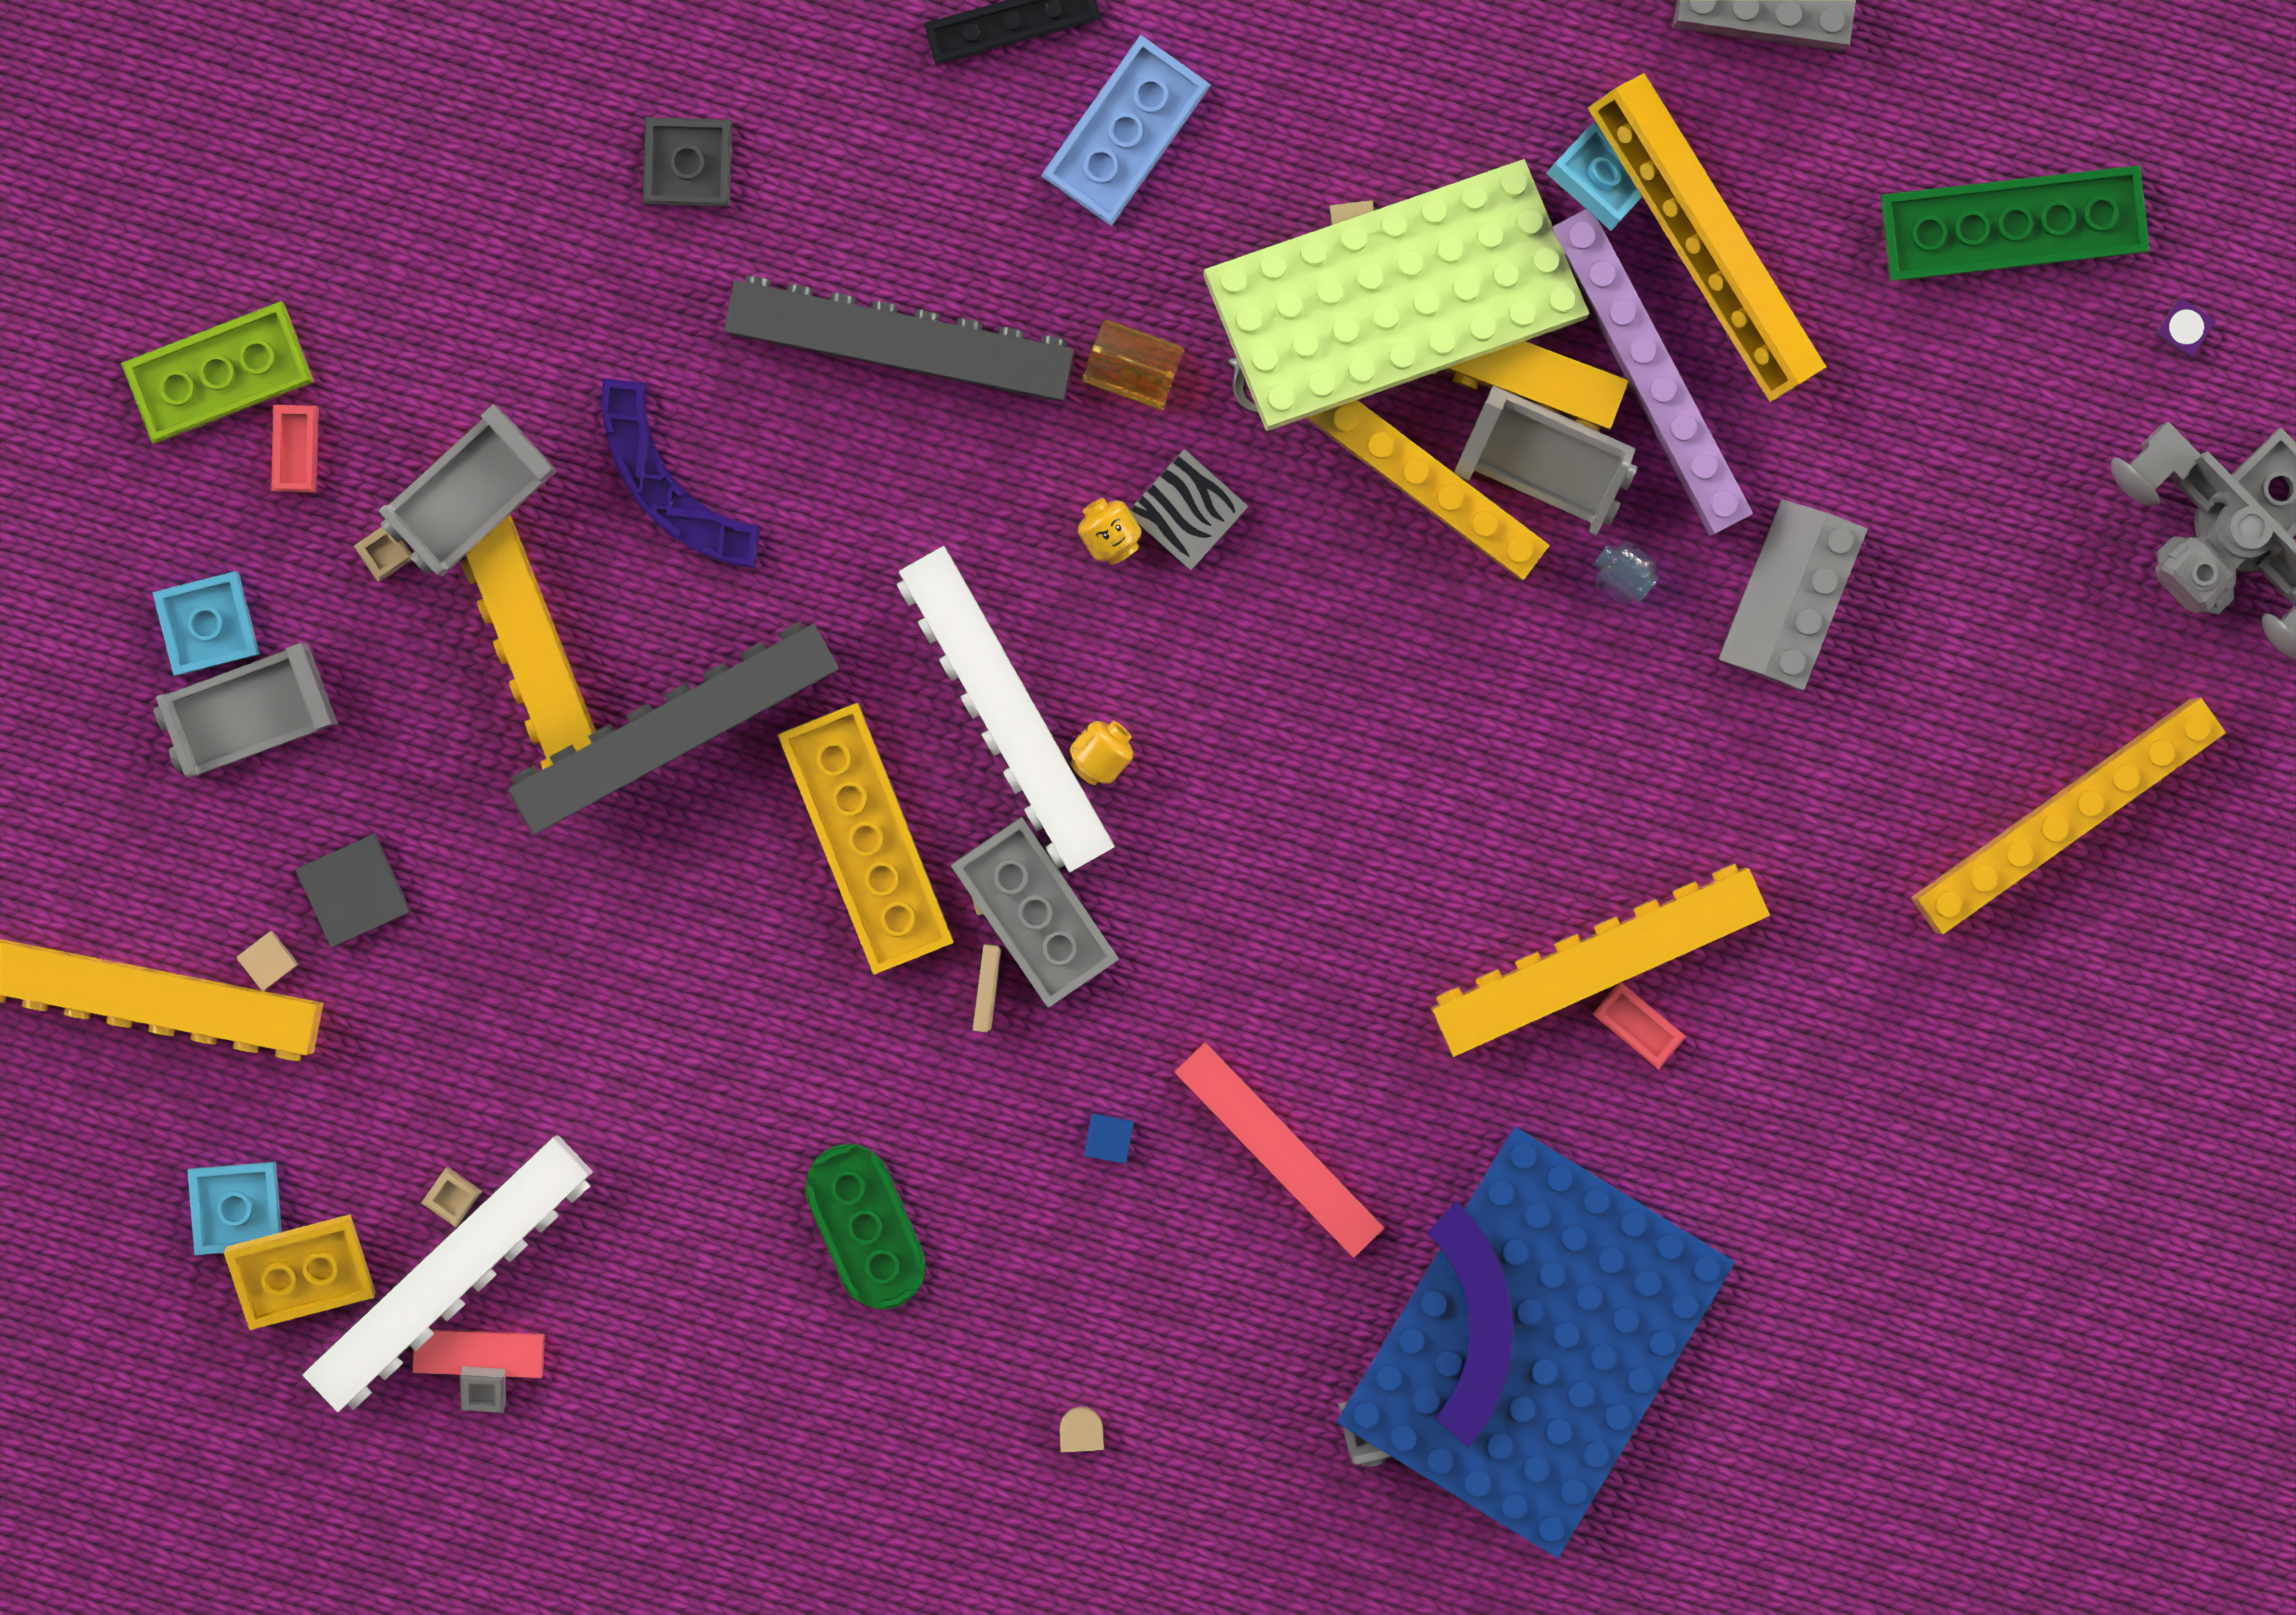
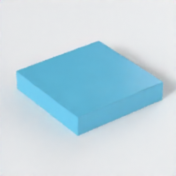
M1595 122L1583 132L1546 173L1610 231L1642 198L1631 177Z
M234 571L152 592L174 676L260 655L239 572Z
M276 1161L190 1168L187 1170L194 1255L224 1253L227 1246L282 1232Z

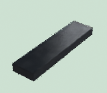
M1005 0L926 22L924 26L935 66L937 67L1101 21V15L1096 0Z

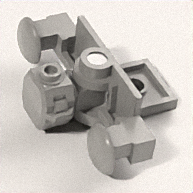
M2169 422L2160 425L2139 446L2143 451L2130 464L2119 458H2113L2111 461V472L2116 483L2126 495L2139 504L2148 507L2158 506L2161 501L2155 489L2169 477L2198 507L2195 510L2194 516L2196 537H2171L2157 551L2158 565L2155 567L2158 581L2185 609L2193 613L2219 614L2234 600L2233 586L2236 584V572H2256L2260 570L2294 605L2280 620L2271 614L2265 613L2262 617L2263 631L2271 644L2279 652L2296 661V541L2293 539L2296 535V442L2282 428H2279L2230 474L2208 451L2200 454ZM2274 477L2282 478L2289 486V495L2284 501L2274 500L2269 494L2268 486Z

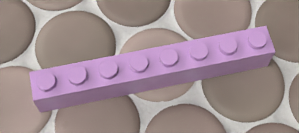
M1585 209L1553 226L1551 230L1565 254L1588 308L1624 376L1629 380L1628 383L1709 536L1752 515L1753 512L1598 219Z

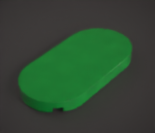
M841 1144L827 1149L816 1158L808 1171L805 1195L840 1279L849 1295L866 1306L882 1310L898 1307L909 1301L920 1288L925 1276L926 1261L922 1246L884 1161L875 1152L864 1146Z

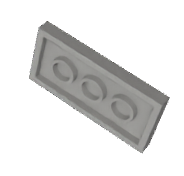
M1022 817L951 864L952 869L1048 1008L1119 960Z

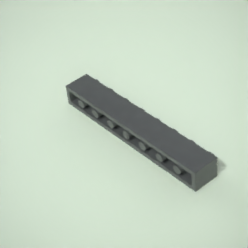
M746 275L745 282L734 280L724 332L728 335L1065 403L1075 353L1074 349L1066 347L1067 340L1042 335L1041 342L1024 339L1025 332L1018 329L1000 327L999 334L983 331V323L969 319L958 318L957 324L953 325L939 322L941 315L929 311L916 309L914 316L897 313V305L873 301L872 308L855 305L856 297L831 292L830 299L813 296V288L801 285L788 284V289L785 291L770 288L772 280Z
M800 621L778 633L782 641L766 648L764 643L761 642L741 653L740 655L744 661L728 669L724 662L702 674L706 682L690 689L689 685L685 683L665 694L664 696L668 702L652 710L648 703L626 715L630 723L614 731L612 725L609 724L588 736L591 744L577 752L574 746L570 745L550 756L553 764L540 772L536 770L535 766H531L513 776L511 779L515 785L508 788L507 792L531 836L542 832L835 673L839 667L816 625L813 623L804 628Z

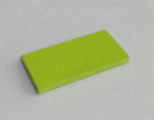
M282 301L121 363L152 444L160 443L315 383L285 304Z

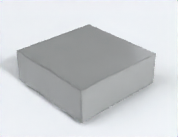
M462 1366L460 1374L461 1410L504 1413L506 1405L505 1369Z

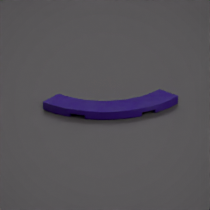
M603 378V421L609 446L621 477L639 505L659 526L688 547L716 560L756 569L761 526L742 523L722 516L699 503L687 493L665 466L654 443L647 414V384Z
M1455 1201L1426 1234L1439 1246L1447 1257L1462 1286L1467 1304L1469 1343L1464 1368L1456 1387L1445 1406L1435 1418L1469 1448L1490 1419L1504 1389L1513 1347V1316L1506 1279L1497 1255L1474 1219Z

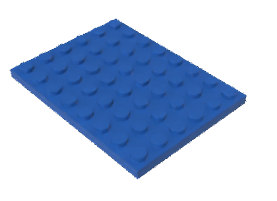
M1513 1127L1464 1208L1485 1234L1497 1255L1506 1279L1513 1316V1347L1510 1368L1502 1394L1484 1429L1470 1447L1467 1448L1435 1418L1445 1406L1456 1387L1464 1368L1469 1343L1467 1304L1464 1292L1454 1269L1441 1249L1437 1252L1335 1422L1558 1559L1725 1281L1735 1261L1524 1131Z

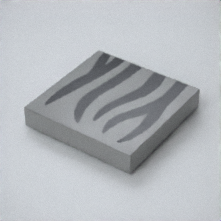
M1184 449L1133 505L1130 512L1143 529L1191 571L1248 508V505Z

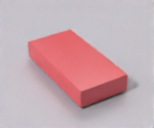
M273 405L271 491L317 493L319 407Z
M1622 982L1616 984L1592 1012L1598 1020L1658 1070L1686 1038L1684 1034Z

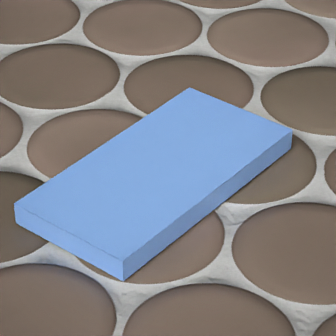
M1140 35L1041 174V177L1112 227L1205 96L1211 84Z

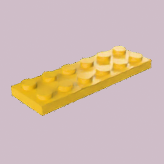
M859 703L778 734L873 975L954 943Z

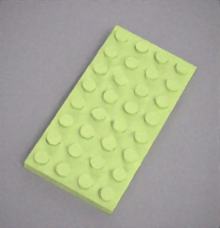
M1525 159L1204 269L1203 273L1266 431L1586 320L1589 316V311L1565 254L1551 230L1553 227Z

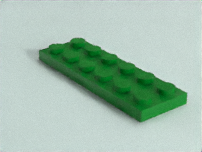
M2140 165L1883 194L1880 196L1889 282L2142 254L2150 251Z

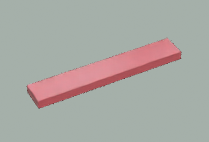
M1206 1042L1174 1071L1353 1258L1384 1229V1226Z

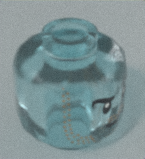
M1623 541L1616 548L1608 544L1593 563L1599 569L1595 577L1596 586L1622 605H1628L1632 601L1640 604L1659 578L1655 573L1657 563L1654 558L1630 541Z

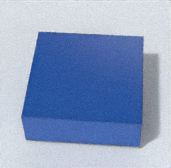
M1092 1113L1084 1156L1126 1164L1134 1120Z

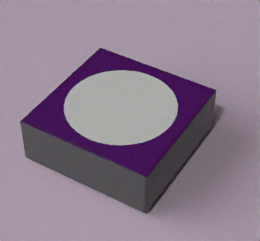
M2180 297L2176 300L2154 335L2191 358L2216 323V320Z

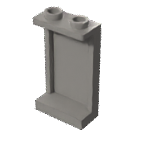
M1493 385L1462 451L1454 473L1468 481L1474 471L1589 521L1591 523L1589 533L1597 536L1602 523L1611 525L1621 503L1614 498L1619 488L1628 490L1638 467L1631 464L1636 448Z
M494 404L481 415L483 419L392 503L384 505L378 510L385 518L380 523L384 530L397 543L404 539L413 548L414 552L410 555V558L427 575L433 570L437 575L444 576L557 472L509 417Z
M299 643L285 648L286 651L175 692L156 696L159 706L154 708V714L162 732H169L174 746L169 748V755L176 771H183L186 778H193L337 725L338 722L309 644Z

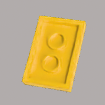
M351 1214L225 1247L224 1255L249 1330L372 1299L375 1296V1288Z

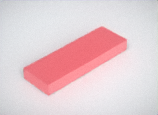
M431 1329L435 1334L417 1351L413 1349V1373L460 1375L462 1366L505 1369L506 1377H543L545 1334Z

